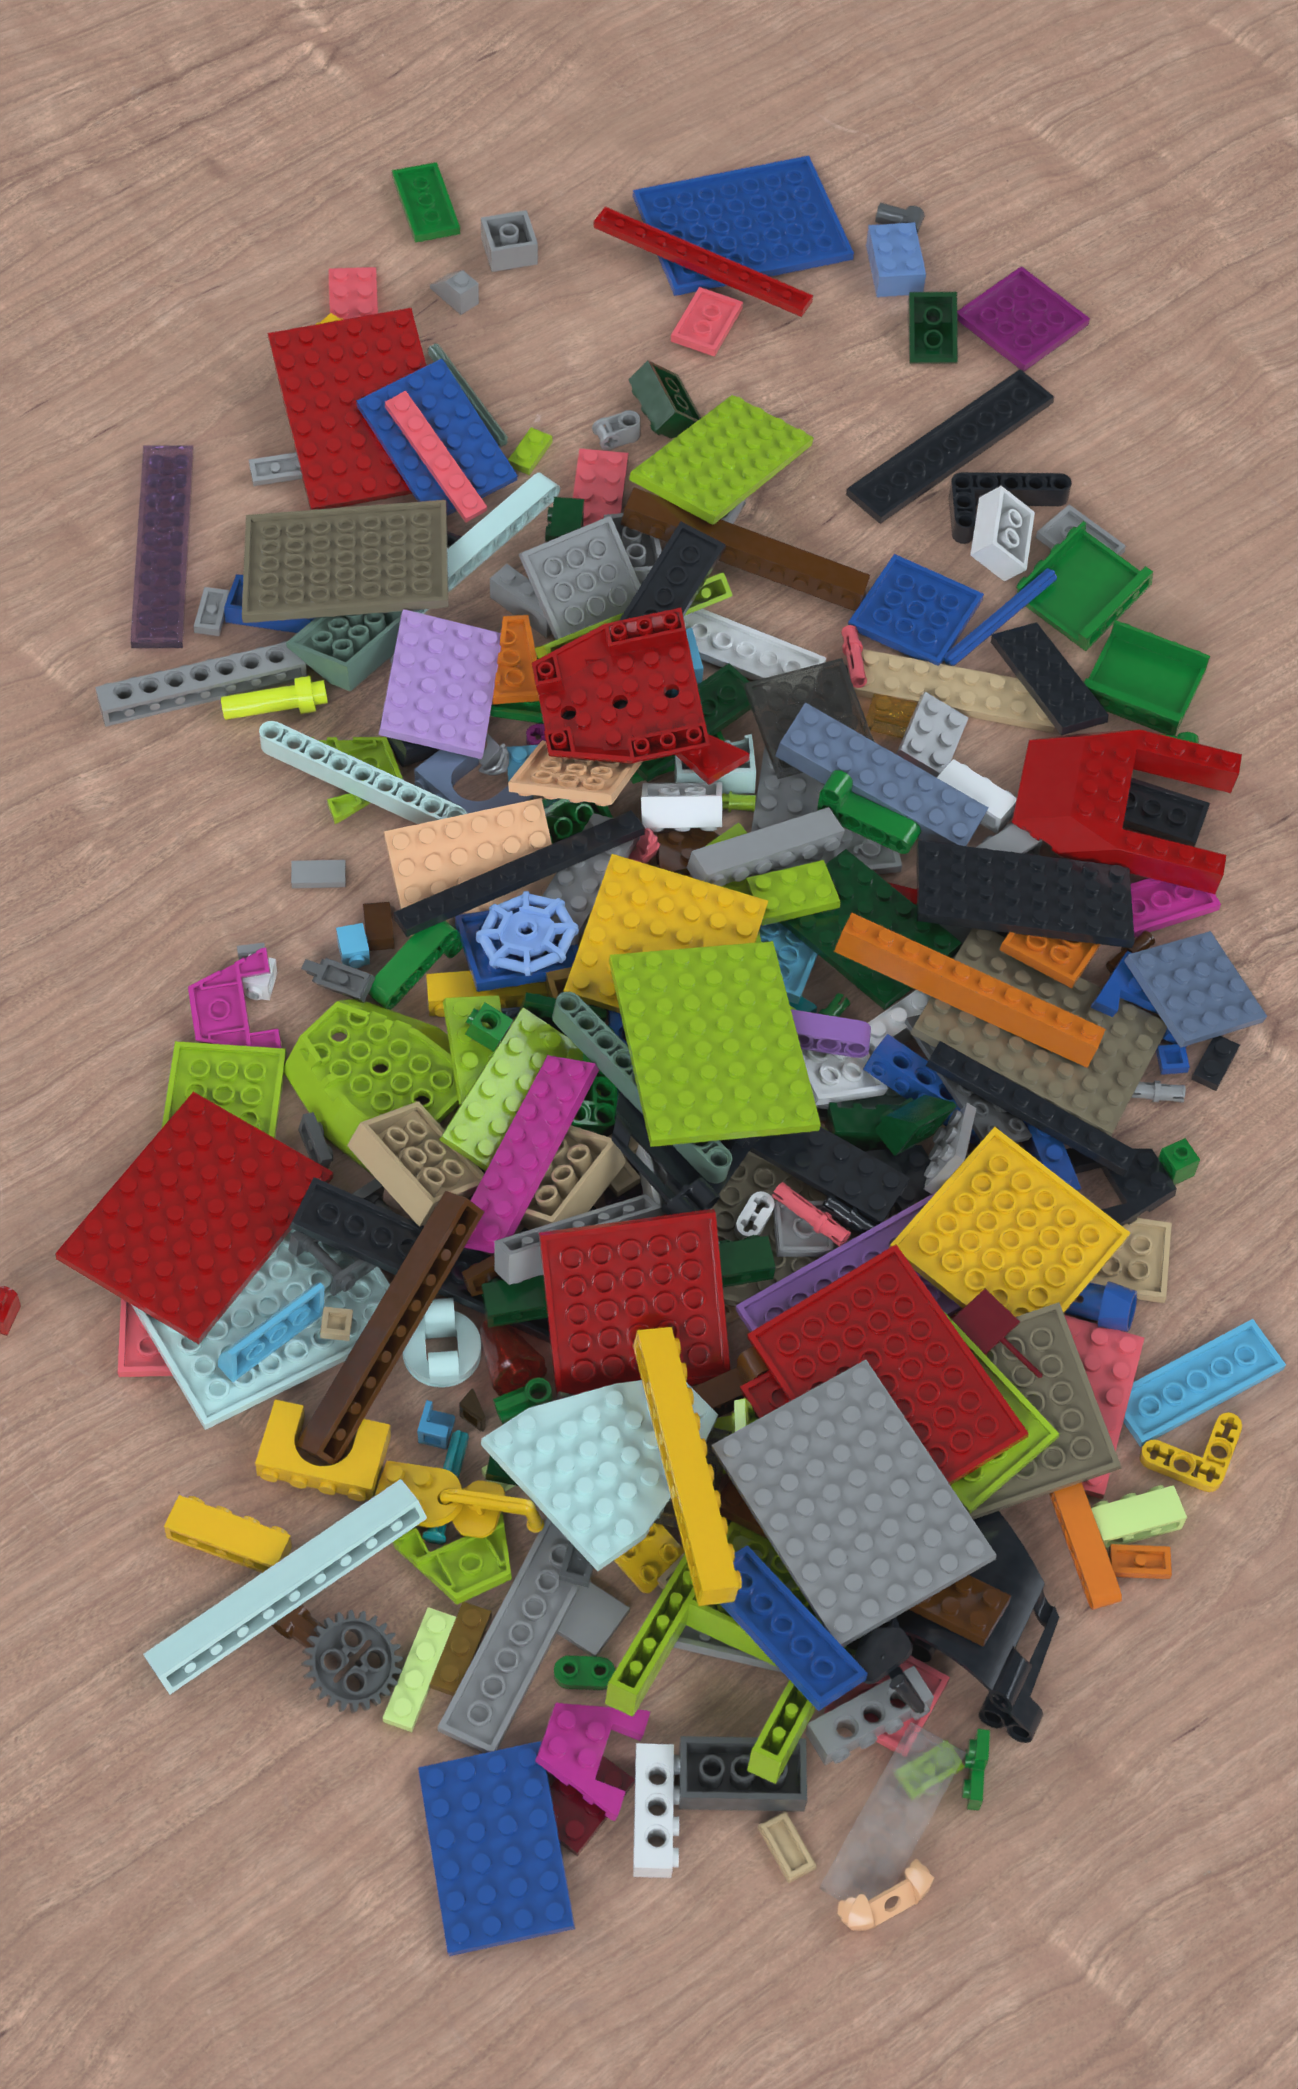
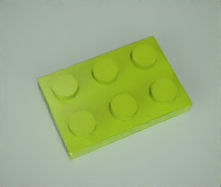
M824 860L746 878V885L750 895L768 900L762 926L840 908V899Z

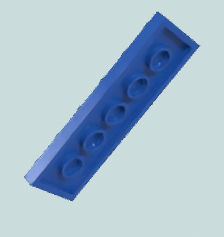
M748 1545L735 1552L733 1564L735 1571L739 1570L741 1574L742 1587L738 1589L734 1602L721 1603L720 1605L818 1711L866 1680L868 1673Z

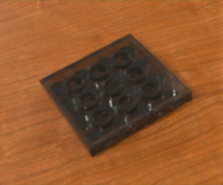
M842 658L748 682L744 685L746 696L777 779L804 773L775 755L781 740L805 703L874 741Z

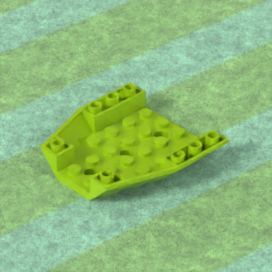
M348 999L334 1003L300 1035L284 1065V1075L309 1113L314 1112L317 1122L322 1124L325 1139L370 1174L372 1173L347 1146L360 1122L415 1103V1099L420 1096L430 1099L429 1103L422 1106L438 1123L443 1121L459 1105L448 1034L437 1026L366 1001L361 1002L356 999ZM336 1033H343L347 1036L343 1041L332 1039V1036ZM383 1064L388 1067V1070L384 1073H377L373 1070L376 1065Z

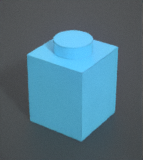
M363 923L337 927V943L342 964L355 969L361 968L364 965H370L369 947Z

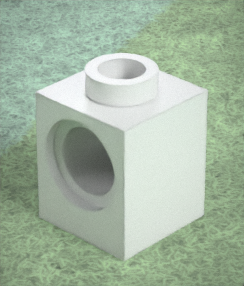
M269 958L271 974L242 979L246 997L252 1000L263 999L270 1001L278 974L276 959Z

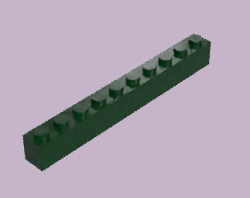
M751 1235L739 1241H719L723 1288L774 1279L776 1266L768 1236ZM543 1275L510 1285L500 1278L492 1279L482 1284V1300L488 1328L548 1318Z

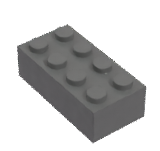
M681 1736L679 1744V1809L804 1812L807 1803L806 1738H800L777 1783L774 1784L747 1771L751 1751L758 1739L757 1737Z

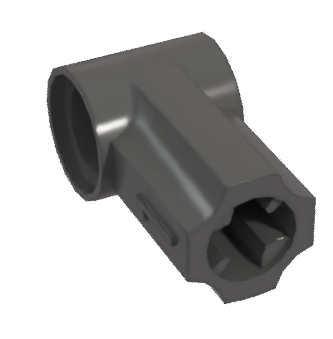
M880 202L875 222L880 224L915 222L918 234L925 218V213L917 206H908L906 209Z

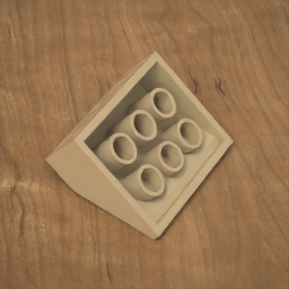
M418 1101L360 1122L347 1146L420 1227L427 1223L445 1191L469 1198L475 1193L484 1173L476 1164L439 1140L445 1130Z
M570 1125L519 1224L531 1230L589 1212L626 1164L622 1152L613 1143L612 1138Z

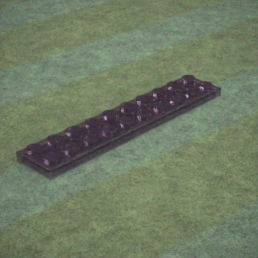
M143 445L130 639L131 648H183L194 461L193 446Z

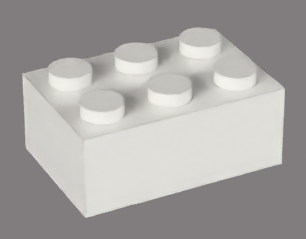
M1002 486L979 497L970 555L1003 581L1026 571L1035 512Z
M706 782L643 783L641 796L642 824L653 832L663 831L664 828H674L676 831H689L690 828H701L703 831L717 830V827H722V782H713L710 785Z

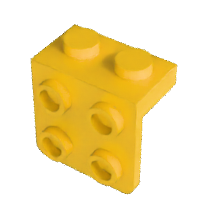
M656 1519L645 1539L616 1558L614 1562L642 1593L647 1594L659 1584L657 1580L685 1551Z

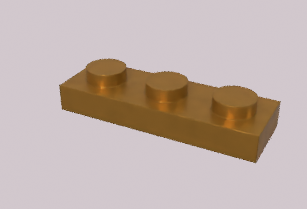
M462 1602L431 1679V1689L451 1696L455 1695L480 1646L492 1616L490 1610Z

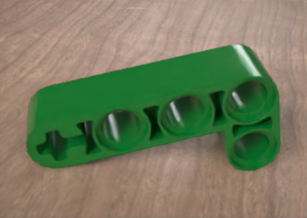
M833 771L820 791L817 810L829 807L842 827L898 853H909L921 833L920 826L905 816L853 793L852 778L843 771Z
M443 921L414 934L375 976L368 995L383 1008L389 1010L394 1008L443 954L450 959L461 951L463 947L460 941V933L447 921Z
M583 1053V1061L593 1063V1062ZM600 1070L576 1114L579 1121L574 1119L571 1126L603 1135L616 1121L614 1117L617 1105V1087ZM596 1089L602 1091L604 1097L599 1095ZM597 1115L601 1116L605 1120V1123H602L598 1119Z

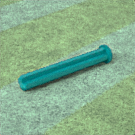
M456 1430L452 1433L443 1469L455 1474L458 1479L469 1440L468 1433L461 1430ZM447 1524L440 1527H428L427 1531L423 1533L422 1538L429 1543L445 1544L446 1537L444 1534Z

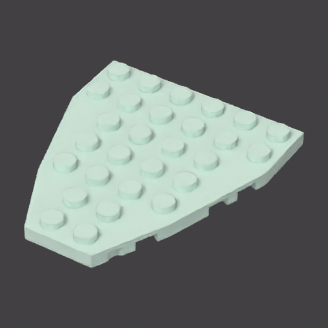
M642 1380L617 1383L528 1408L483 1437L481 1441V1446L597 1571L644 1540L649 1533L650 1527L657 1518L659 1519L665 1506L671 1499ZM692 1388L694 1396L693 1411L698 1413L700 1417V1438H704L707 1441L708 1435L716 1423L718 1414Z

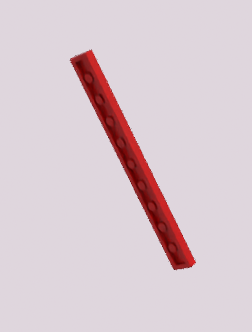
M606 206L594 220L593 228L797 316L802 317L813 302V295Z

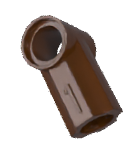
M300 1605L272 1624V1627L283 1637L289 1640L293 1638L305 1648L313 1647L307 1641V1638L309 1636L318 1637L314 1631L317 1625L326 1629L324 1625L311 1617L310 1612L304 1605Z

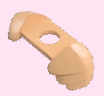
M914 1859L910 1867L905 1869L906 1880L870 1900L864 1894H859L857 1898L849 1897L846 1900H841L838 1904V1915L842 1922L851 1930L865 1931L875 1928V1926L905 1909L918 1904L930 1890L934 1877L926 1866L918 1859ZM890 1897H899L894 1907L890 1909L884 1908L886 1901Z

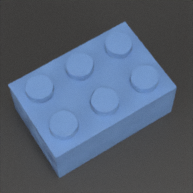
M915 222L869 225L866 248L876 297L909 295V292H924L926 271Z

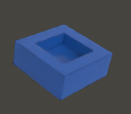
M1178 1044L1160 1045L1157 1047L1156 1055L1161 1075L1188 1073L1190 1066L1185 1047L1180 1048Z

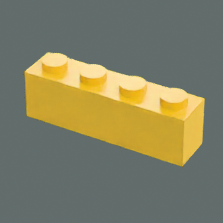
M179 1495L164 1525L166 1538L261 1573L288 1556L292 1548L291 1535L283 1528L277 1526L269 1528L261 1525L253 1517L244 1516L242 1518L233 1515L229 1509L222 1506L211 1507L195 1496H188L186 1498Z

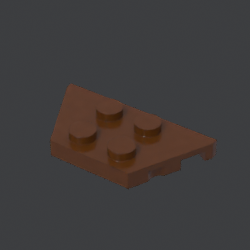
M690 828L689 831L674 830L657 834V842L660 843L656 857L657 864L661 869L685 876L691 875L687 869L691 852L705 847L720 835L714 831H703L701 828Z

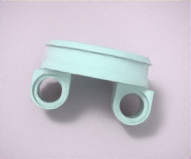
M453 1298L434 1299L403 1351L405 1366L415 1379L428 1386L451 1387L460 1384L468 1379L479 1365L481 1359V1337L477 1327L468 1317L454 1311ZM457 1337L458 1352L457 1350L428 1353L427 1360L425 1339Z

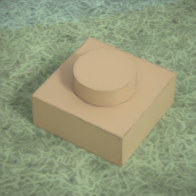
M324 1307L320 1338L350 1341L353 1310Z

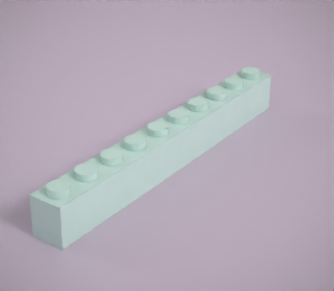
M400 1479L143 1655L170 1695L427 1519V1516L418 1499Z

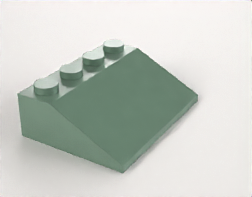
M402 611L317 617L287 641L286 647L330 684L351 692L394 654Z

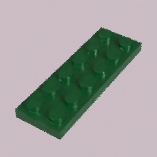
M730 663L697 685L707 733L711 736L716 735L764 699V694ZM675 755L642 761L636 772L648 783L675 763Z

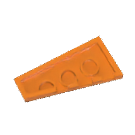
M503 616L500 636L501 651L500 653L498 652V669L495 676L492 704L539 701L531 664L537 660L529 616Z

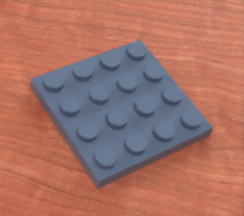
M1211 931L1128 954L1124 960L1180 1048L1263 1023L1267 1018L1260 1004Z

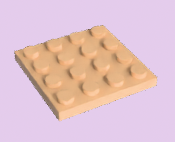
M541 741L508 782L509 792L518 793L520 796L538 795L550 800L557 798L569 799L573 803L585 801L593 802L598 806L612 805L642 762L621 763L551 757L548 755L546 741Z

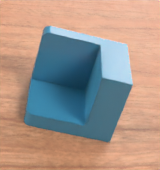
M426 1400L417 1430L418 1443L447 1450L455 1423V1416L434 1411L433 1401Z

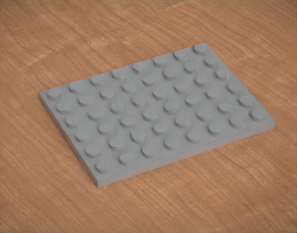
M867 1360L862 1361L712 1445V1451L816 1616L842 1647L996 1559V1553Z

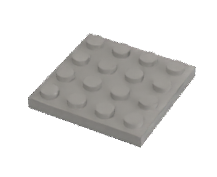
M611 516L519 554L555 640L625 612L641 586Z

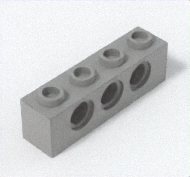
M915 1666L910 1667L904 1672L925 1704V1711L922 1714L913 1712L900 1695L890 1688L889 1684L892 1680L890 1678L808 1723L806 1735L824 1765L832 1761L835 1764L840 1763L851 1755L850 1751L859 1746L861 1749H865L874 1744L879 1735L885 1732L893 1734L904 1726L903 1722L912 1717L914 1720H918L930 1712L934 1696ZM892 1699H900L904 1702L905 1707L896 1708L890 1701ZM867 1713L875 1714L879 1721L875 1723L868 1722L864 1715ZM839 1728H847L853 1735L842 1737L838 1734L837 1730Z

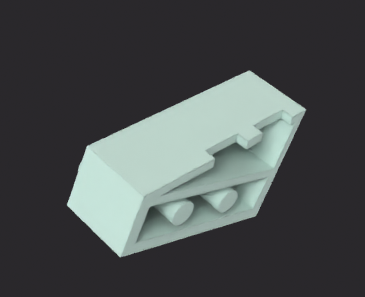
M752 734L745 735L743 740L733 743L729 740L724 741L749 752L750 755L749 761L715 781L722 782V794H729L730 791H732V794L755 793L756 765ZM675 755V783L705 782Z

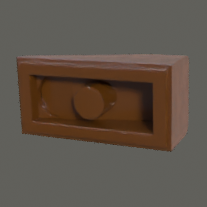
M390 902L363 904L369 951L395 949Z

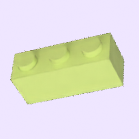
M1162 1485L1155 1486L1144 1494L1136 1495V1493H1130L1122 1496L1118 1501L1111 1503L1101 1501L1091 1507L1106 1550L1109 1549L1110 1544L1126 1545L1180 1530L1187 1519L1174 1485L1166 1488Z

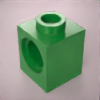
M484 1002L479 1011L474 1008L466 1023L470 1026L465 1035L494 1052L513 1019ZM481 1022L488 1023L492 1029L485 1028Z
M1186 1138L1162 1148L1158 1157L1174 1185L1195 1176L1200 1162L1199 1157Z

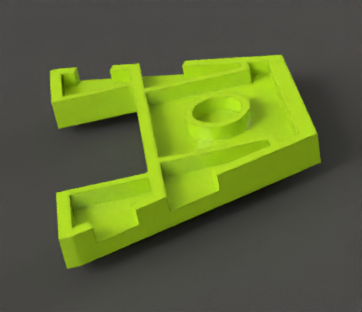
M327 737V740H318L403 780L387 737H353V740H338L337 737ZM351 793L327 799L328 808L335 824L371 803Z
M503 1512L500 1514L495 1531L485 1538L465 1536L429 1552L417 1528H414L392 1542L394 1548L457 1605L512 1579Z

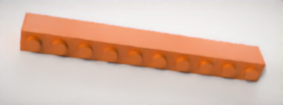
M851 913L834 952L1086 1068H1088L1106 1030L1101 1026L854 913Z

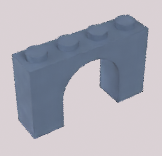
M439 750L414 769L415 786L462 807L467 814L533 800V795L520 796L518 793L509 792V785L496 796L484 801H471L458 795L453 789L454 785L479 765L478 758Z

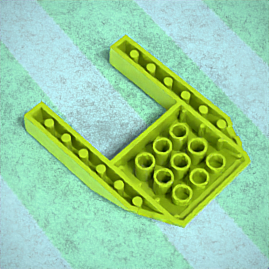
M731 1522L728 1526L726 1537L728 1544L732 1543L734 1553L748 1545L820 1622L769 1539L735 1522ZM684 1554L608 1682L605 1704L633 1717L686 1625L773 1666L776 1665L720 1604L698 1606L686 1555ZM790 1680L752 1748L747 1771L774 1784L777 1783L816 1709Z

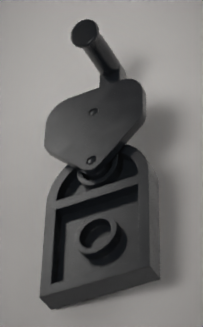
M896 1617L846 1645L845 1650L868 1673L864 1683H876L888 1674L892 1679L889 1684L890 1688L900 1695L911 1710L920 1714L925 1711L923 1700L900 1666L910 1657L913 1645L903 1629L899 1628V1622Z

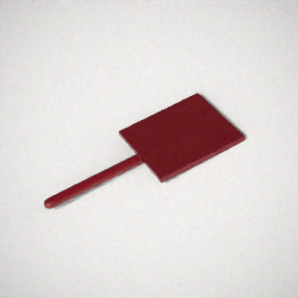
M986 1288L952 1319L985 1355L1001 1342L1034 1375L1042 1378L1043 1374L1005 1338L1020 1321Z

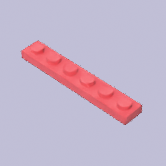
M404 391L386 401L385 408L465 523L486 512V504L409 394Z

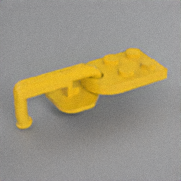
M387 1460L374 1495L375 1497L401 1479L418 1499L427 1516V1519L417 1526L433 1528L443 1526L452 1521L458 1532L468 1537L485 1538L491 1535L497 1527L501 1512L525 1515L527 1518V1528L533 1533H538L544 1528V1520L541 1518L533 1501L506 1496L503 1487L495 1482L477 1480L463 1488L455 1474L442 1468Z

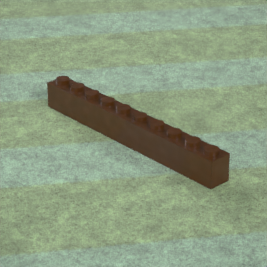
M633 487L620 525L668 542L681 521L725 544L726 549L718 560L720 562L852 611H856L859 607L870 574L721 519L712 525L662 497Z
M445 1191L296 1443V1446L314 1458L329 1465H334L339 1462L484 1214V1211L468 1198Z

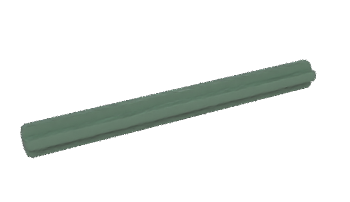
M436 343L433 346L430 345L428 347V355L434 362L441 358L443 359L498 446L506 445L508 443L507 435L440 345Z

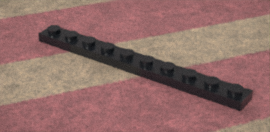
M632 810L397 910L393 912L394 920L406 937H409L645 835V827Z

